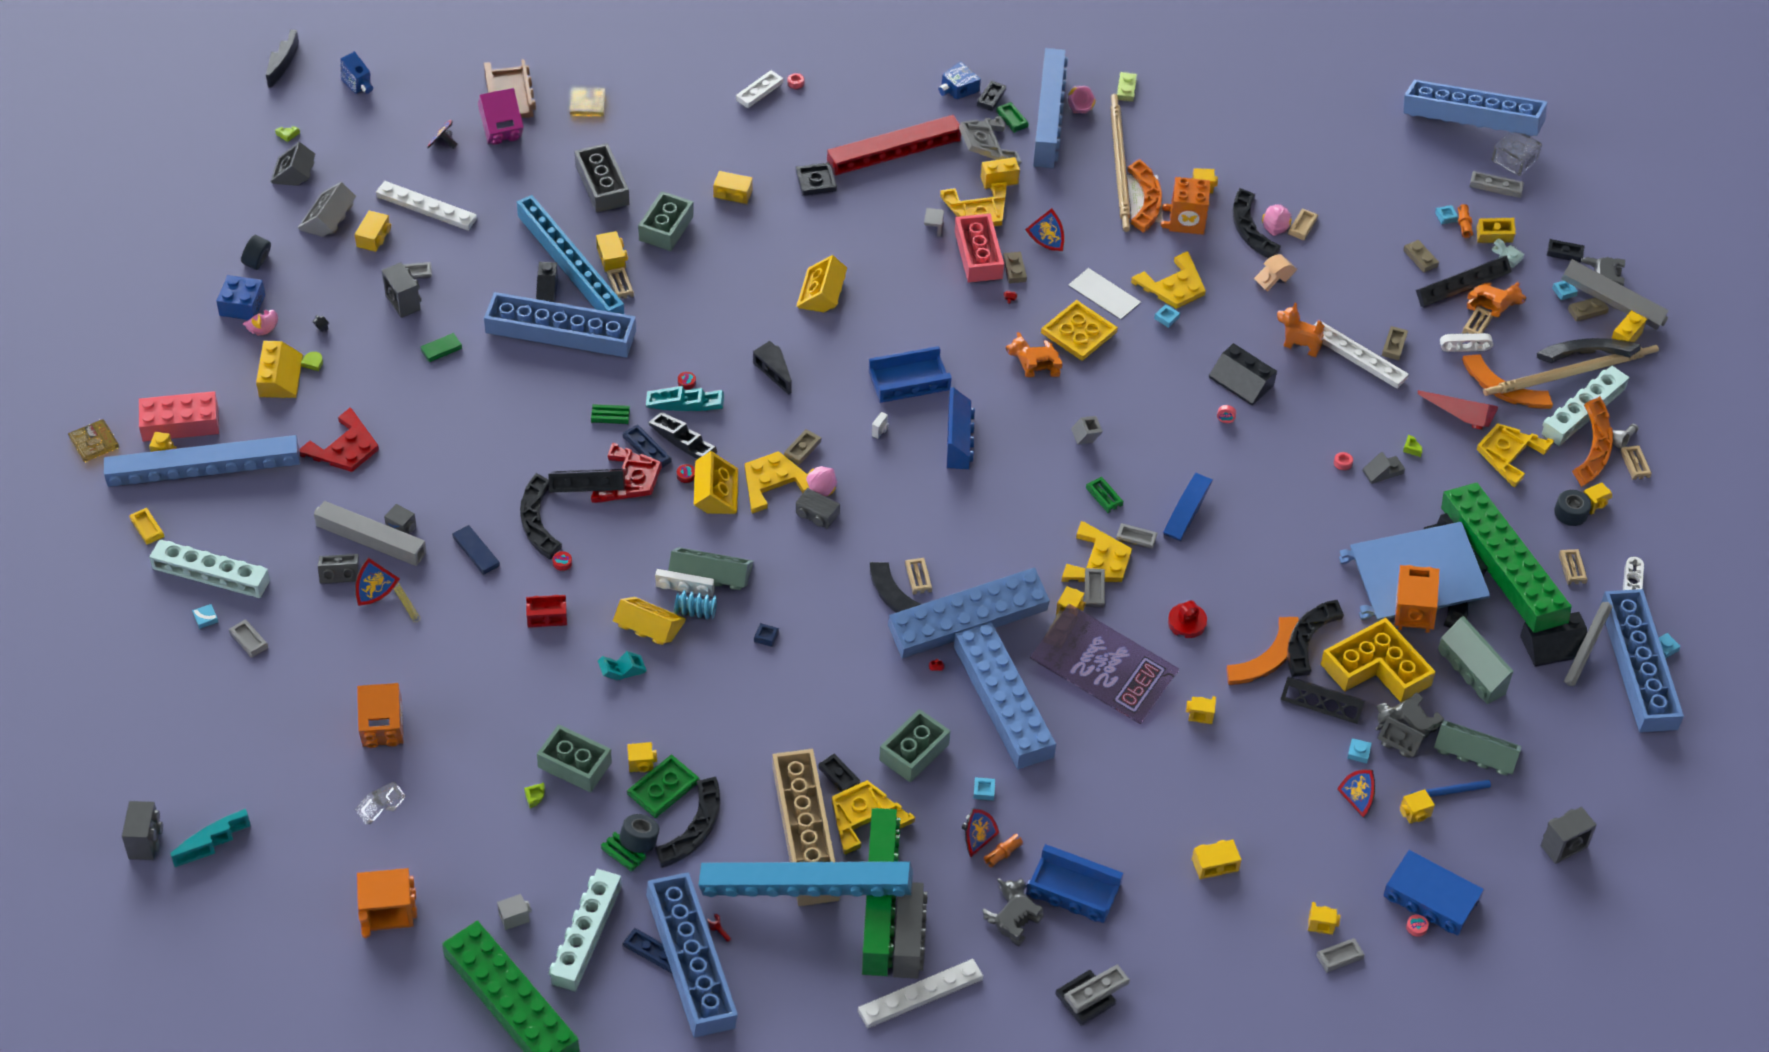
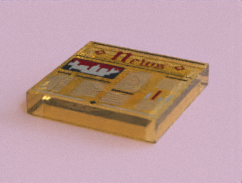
M572 87L570 115L604 116L606 88Z
M104 419L68 433L83 462L120 448Z

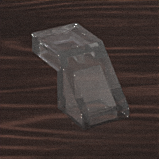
M391 782L367 794L355 808V811L365 824L371 825L383 809L394 811L406 796L395 782Z

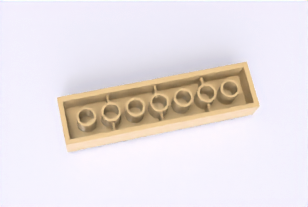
M813 749L772 754V768L790 862H835ZM799 895L796 897L798 906L840 901V896L834 897L831 895H820L818 897Z

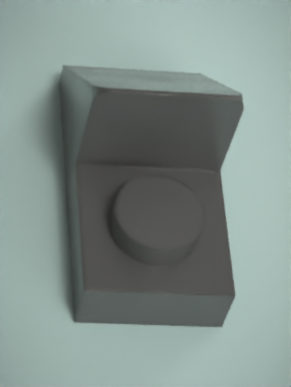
M1381 452L1362 471L1369 482L1373 484L1402 475L1405 472V468L1397 456L1387 458Z

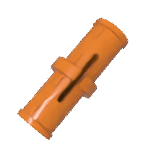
M1461 204L1457 208L1459 213L1458 223L1461 226L1462 237L1470 238V235L1473 236L1471 227L1472 217L1469 215L1468 205Z
M1014 834L1004 843H999L996 849L984 856L985 863L988 864L990 862L988 866L990 868L994 867L995 864L1003 858L1007 859L1010 857L1011 852L1022 846L1023 840L1021 837L1016 839L1019 835Z

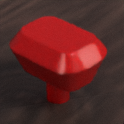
M1005 291L1003 293L1004 299L1008 300V304H1011V300L1015 301L1018 297L1016 292Z
M935 659L929 663L931 671L944 670L945 666L942 660Z

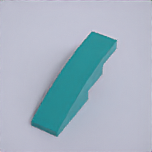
M683 386L647 391L646 398L647 408L670 411H706L723 409L724 405L723 390L704 392L703 388L685 391Z
M246 808L206 826L180 844L170 853L174 868L215 854L214 846L233 840V832L250 827L251 824Z

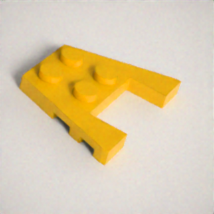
M1007 182L991 184L993 197L959 201L956 188L940 190V197L957 217L990 213L993 225L1002 226Z
M1188 251L1174 257V263L1181 271L1167 278L1154 282L1145 271L1131 278L1132 284H1138L1144 287V291L1158 295V299L1175 309L1204 296L1206 292Z
M1497 423L1477 445L1476 450L1515 488L1524 478L1525 473L1510 464L1526 446L1545 455L1553 446L1554 440L1550 438L1544 440L1538 438V435L1533 433L1531 435L1520 433L1519 429Z
M779 451L744 463L752 514L768 508V503L762 495L764 492L794 481L802 493L809 488L806 480L808 474Z
M1081 521L1076 538L1094 543L1086 568L1105 569V582H1122L1132 548ZM1066 564L1061 581L1078 580V582H1085V568Z
M868 780L832 796L831 799L844 855L861 848V842L853 830L871 822L872 808L897 809L896 818H901L900 829L915 822L913 814H908L902 809L901 805L888 799L884 792Z

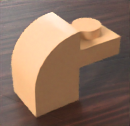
M1278 254L1270 257L1263 263L1266 266L1254 279L1266 291H1269L1279 279L1286 282L1298 269L1284 256Z

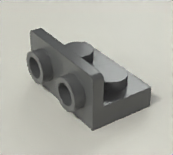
M359 554L319 556V582L321 584L355 582L359 573Z
M1387 717L1377 739L1382 741L1381 744L1390 749L1394 747L1400 750L1399 753L1410 758L1411 756L1415 757L1418 755V749L1425 735L1391 717Z

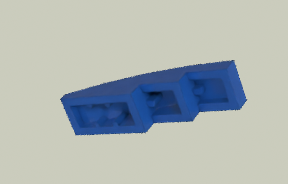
M1195 472L1163 531L1164 535L1179 541L1182 540L1195 514L1198 513L1213 479Z

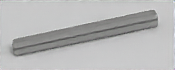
M1602 602L1564 680L1568 686H1575L1613 608L1609 602Z

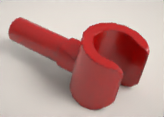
M714 914L715 922H711L708 918L709 929L718 931L729 942L731 938L721 926L720 916Z

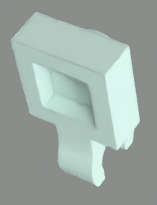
M1499 238L1494 242L1495 246L1491 249L1493 252L1498 253L1499 257L1507 255L1510 267L1512 268L1524 257V254L1513 246L1509 245L1506 247L1503 240Z

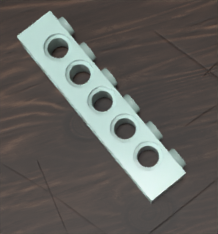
M1613 366L1603 370L1598 378L1592 379L1585 389H1580L1574 398H1570L1564 407H1559L1551 418L1547 417L1542 424L1544 426L1542 435L1554 440V443L1560 446L1590 420L1584 404L1601 396L1605 406H1607L1626 389L1629 377Z
M159 540L149 556L152 569L257 598H261L270 582L268 569L263 566H256L244 561L230 559L226 556L211 554L208 551H200L190 546L175 544L171 541Z
M597 869L595 875L590 877L587 893H583L580 900L581 906L579 911L576 910L574 912L573 924L571 928L568 927L566 930L565 942L557 950V960L549 968L548 974L551 976L552 985L576 992L622 888L621 875Z

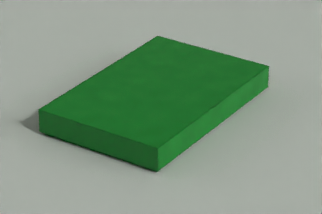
M671 754L627 790V795L656 819L697 785L696 781H700V778Z

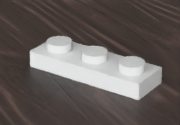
M769 71L738 93L736 101L750 108L782 85L783 78L773 71Z
M661 569L656 571V587L680 592L686 590L688 593L692 591L694 594L701 593V596L708 594L710 597H713L714 579Z

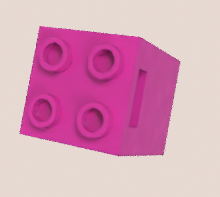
M514 88L480 94L478 107L487 143L496 145L508 139L509 141L518 140L522 136L524 127ZM513 120L514 126L497 129L496 123Z

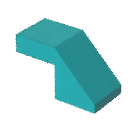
M626 651L618 660L605 656L598 660L603 676L617 681L643 674L647 671L641 655Z

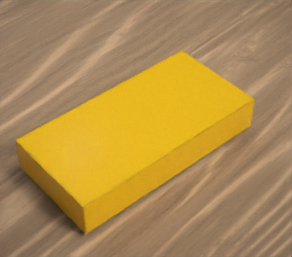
M147 507L129 515L131 522L146 545L164 537L163 531Z

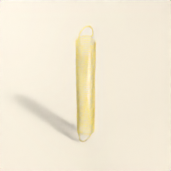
M396 584V588L393 589L410 617H414L415 613L418 615L410 600L407 599L408 597L405 592L400 591L399 593L402 587H397V585L400 584Z

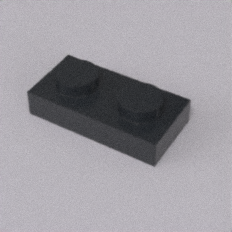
M990 81L978 99L977 106L993 111L1005 93L1006 85Z
M1549 239L1546 256L1565 260L1573 259L1581 262L1585 246Z
M835 753L818 764L819 770L841 792L860 784V779Z

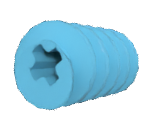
M683 590L681 595L679 593L676 595L674 613L679 614L681 611L682 615H686L689 611L690 617H694L697 614L698 618H702L704 615L706 620L710 619L712 615L713 620L717 608V598L714 596L712 601H710L707 594L702 599L701 593L694 598L692 591L689 596H686V590Z

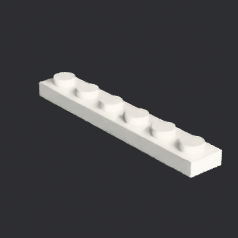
M384 181L376 191V197L465 230H469L477 220V214Z
M1322 322L1325 326L1322 344L1396 389L1408 379L1409 374Z
M971 959L858 1007V1013L868 1029L983 980V974L974 959Z

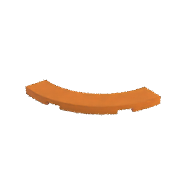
M1138 159L1128 166L1127 172L1140 184L1144 195V204L1138 214L1131 219V225L1144 233L1158 217L1162 203V191L1158 179L1153 175V171L1143 161Z
M1481 354L1463 356L1462 361L1471 377H1474L1479 382L1482 388L1486 389L1506 382L1489 369ZM1523 388L1503 394H1493L1509 403L1528 405L1529 408L1552 409L1553 406L1548 391Z
M1601 396L1584 404L1592 424L1593 441L1586 460L1572 471L1581 487L1599 475L1607 464L1612 450L1613 430L1610 428L1608 419L1610 416Z
M1279 617L1277 637L1266 652L1248 662L1227 665L1228 685L1249 683L1254 679L1262 676L1265 677L1277 670L1287 660L1288 641L1299 618Z

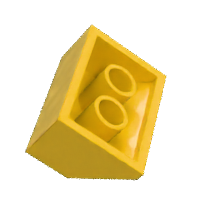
M834 255L809 267L805 275L797 307L823 313L834 309L838 305L847 267Z
M263 341L256 380L259 397L296 398L303 354L282 341Z
M710 451L695 461L694 506L707 514L737 513L738 468Z
M637 597L620 599L613 618V622L618 623V627L625 630L632 629L636 631V635L653 638L652 641L660 645L672 642L686 621V618Z

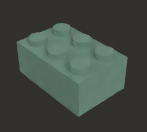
M661 191L638 225L639 241L671 251L694 217L693 201Z
M918 709L880 746L879 760L911 783L949 745L950 730Z
M558 724L538 751L537 763L538 768L591 793L612 764V755L610 748Z

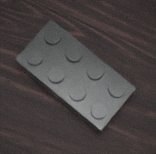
M608 143L574 151L576 169L596 213L630 205L628 186Z
M912 882L911 895L897 896L893 977L918 979L919 971H923L928 892L923 891L924 883Z

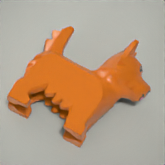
M1516 282L1505 291L1491 287V283H1483L1475 287L1468 294L1467 309L1475 311L1477 306H1482L1492 310L1491 316L1499 318L1501 313L1509 306L1521 305L1527 298L1522 294L1519 282Z
M1294 303L1293 307H1289L1285 311H1278L1277 319L1285 325L1284 347L1291 349L1294 343L1300 346H1308L1310 349L1308 355L1316 358L1323 343L1325 326L1322 322L1318 320L1315 326L1300 321L1297 303Z
M1017 332V338L1013 339L1012 343L1006 346V351L1009 355L1019 358L1025 371V377H1034V371L1045 369L1051 371L1050 377L1060 376V369H1062L1063 363L1059 358V353L1049 341L1044 340L1045 347H1030L1021 333Z

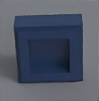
M760 623L754 636V642L773 647L779 633V628Z

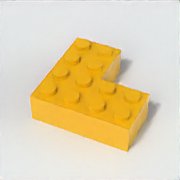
M1387 618L1324 650L1320 664L1344 692L1376 675L1400 702L1412 697L1416 692L1419 693L1432 686L1436 673Z

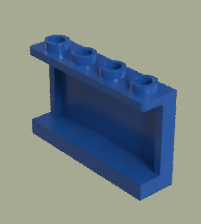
M929 347L870 358L868 371L879 402L883 403L949 391L952 377L950 373H946L940 357V347Z
M1045 844L1031 880L1027 883L1026 894L1033 899L1048 902L1052 906L1067 909L1073 914L1088 917L1092 921L1105 923L1122 884L1123 873Z
M1408 850L1388 881L1383 896L1389 901L1405 907L1409 912L1421 915L1428 922L1434 923L1444 928L1445 931L1458 936L1473 908L1478 905L1484 889Z

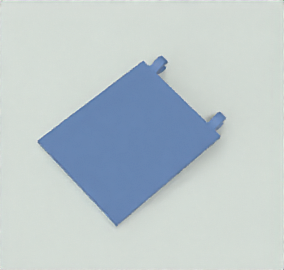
M1462 522L1351 544V550L1343 549L1340 551L1341 556L1339 559L1341 564H1347L1355 560L1371 606H1360L1361 612H1359L1361 620H1366L1375 615L1377 621L1395 617L1400 565L1440 569L1437 608L1490 598L1489 590Z

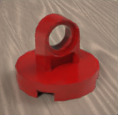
M1190 600L1180 603L1170 610L1168 625L1174 634L1178 635L1179 633L1185 635V638H1195L1204 632L1207 616L1205 611L1197 606L1195 601Z

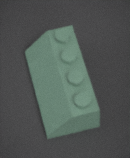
M678 547L671 551L668 571L714 579V586L726 584L730 585L731 589L741 590V587L744 588L748 584L754 560Z
M1462 616L1441 637L1438 650L1451 663L1454 670L1462 675L1465 682L1476 691L1477 695L1489 704L1506 695L1514 671L1467 619Z
M1446 720L1441 725L1434 748L1438 749L1437 752L1449 755L1451 753L1457 755V759L1461 761H1475L1477 766L1488 769L1489 766L1493 767L1497 773L1503 775L1513 774L1522 747Z

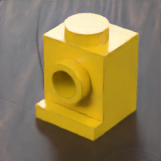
M155 432L149 445L151 452L177 449L168 433Z
M1603 483L1583 491L1591 501L1589 512L1591 515L1594 514L1596 509L1604 508L1608 504V500L1612 498L1611 490Z
M1192 696L1191 701H1187L1186 713H1189L1188 721L1212 724L1216 697L1212 696V699Z
M1312 902L1309 912L1308 931L1333 935L1335 927H1339L1340 914H1337V909L1327 906L1319 907L1316 906V902Z

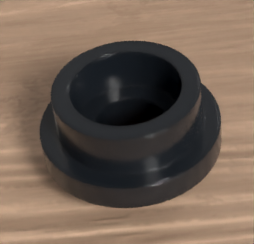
M316 315L312 321L321 332L327 331L329 329L327 319L323 315L320 317Z

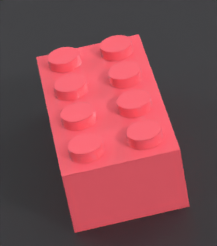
M991 214L956 217L955 235L968 283L1003 279L1004 262Z
M216 392L139 398V429L142 441H151L155 432L168 433L171 439L219 434V409Z

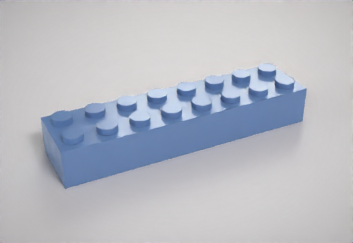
M1045 48L1034 167L1054 168V161L1058 162L1059 151L1056 150H1059L1060 139L1057 138L1061 136V127L1058 126L1062 125V115L1059 114H1063L1067 68L1064 67H1067L1068 57H1065V50Z
M1413 80L1404 95L1403 113L1411 116H1422L1428 119H1440L1445 122H1458L1462 125L1469 124L1476 127H1487L1493 130H1505L1510 133L1537 136L1546 120L1547 101Z
M494 292L484 316L485 333L627 358L636 333V316Z
M1034 567L891 614L888 619V627L903 659L954 642L955 633L990 622L996 628L1047 611L1050 600Z
M1643 589L1605 591L1601 603L1609 602L1613 607L1605 624L1639 733L1678 730L1684 715Z
M992 622L955 633L954 648L1017 770L1054 758L1056 743Z
M689 872L649 880L646 896L693 1038L735 1029L738 1014Z

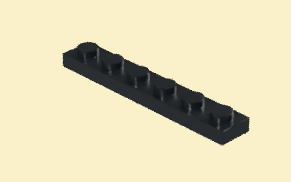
M1507 255L1501 256L1416 289L1420 306L1430 305L1511 273L1512 270Z

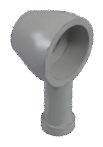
M1631 424L1626 431L1613 430V444L1620 449L1626 447L1629 438L1638 431V426Z

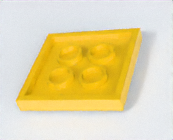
M1075 300L1043 326L1041 333L1083 361L1115 335L1118 327L1078 300Z

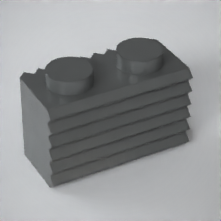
M807 488L796 501L795 512L801 518L812 520L817 526L828 529L840 514V503Z

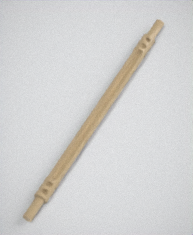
M1112 94L1110 111L1120 219L1122 220L1123 231L1128 232L1130 231L1129 219L1131 215L1121 108L1118 105V95Z
M1658 345L1646 348L1641 347V350L1630 358L1611 354L1502 382L1498 386L1483 389V394L1485 396L1496 393L1503 394L1632 361L1658 352L1659 347Z

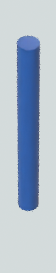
M1490 780L1426 789L1430 797L1491 788Z

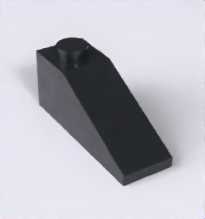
M539 262L536 299L555 302L558 283L557 262Z
M768 341L753 351V364L788 395L791 394L792 380L780 347Z

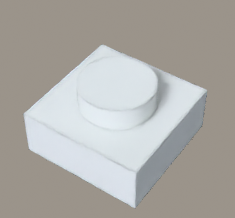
M881 412L872 423L873 437L878 439L882 433H886L888 430V414Z

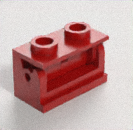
M566 595L526 597L528 628L566 626Z

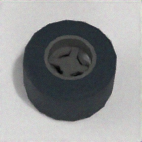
M256 234L253 235L243 250L241 263L258 270L268 257L271 242Z
M1572 489L1563 491L1559 495L1554 508L1555 516L1566 525H1581L1588 518L1591 501L1581 491Z
M633 814L624 820L619 838L621 844L626 849L636 853H646L655 847L660 828L653 818L643 814Z

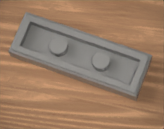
M1473 171L1469 187L1521 198L1524 182Z
M1117 964L1065 993L1064 998L1077 1014L1130 983V979Z

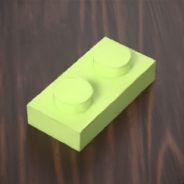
M1120 72L1117 91L1118 100L1133 102L1137 74Z

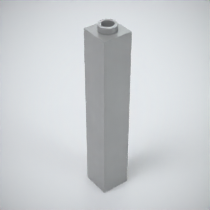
M1573 259L1561 280L1627 315L1631 310L1647 318L1646 325L1656 330L1660 325L1664 326L1669 318L1666 316L1669 310Z
M324 501L314 512L317 527L414 566H417L427 553L424 540L327 501Z

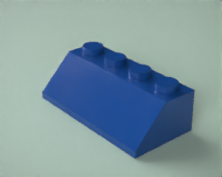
M950 387L946 468L969 469V462H973L974 451H970V448L974 447V436L970 435L974 433V422H971V419H974L975 408H971V400L954 387Z

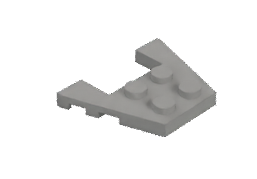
M997 116L992 120L991 118H985L984 121L980 122L978 120L961 122L959 129L969 151L996 160L1015 157L1018 166L1020 165L1021 160L1017 151L1001 149L993 131L1003 132L1006 127L1001 116Z

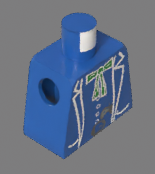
M354 51L340 58L341 80L354 93L358 94L362 91L366 94L370 93L374 88L370 82V71L357 53Z
M960 61L943 73L942 85L938 87V90L942 96L949 93L955 99H961L980 92L981 79Z

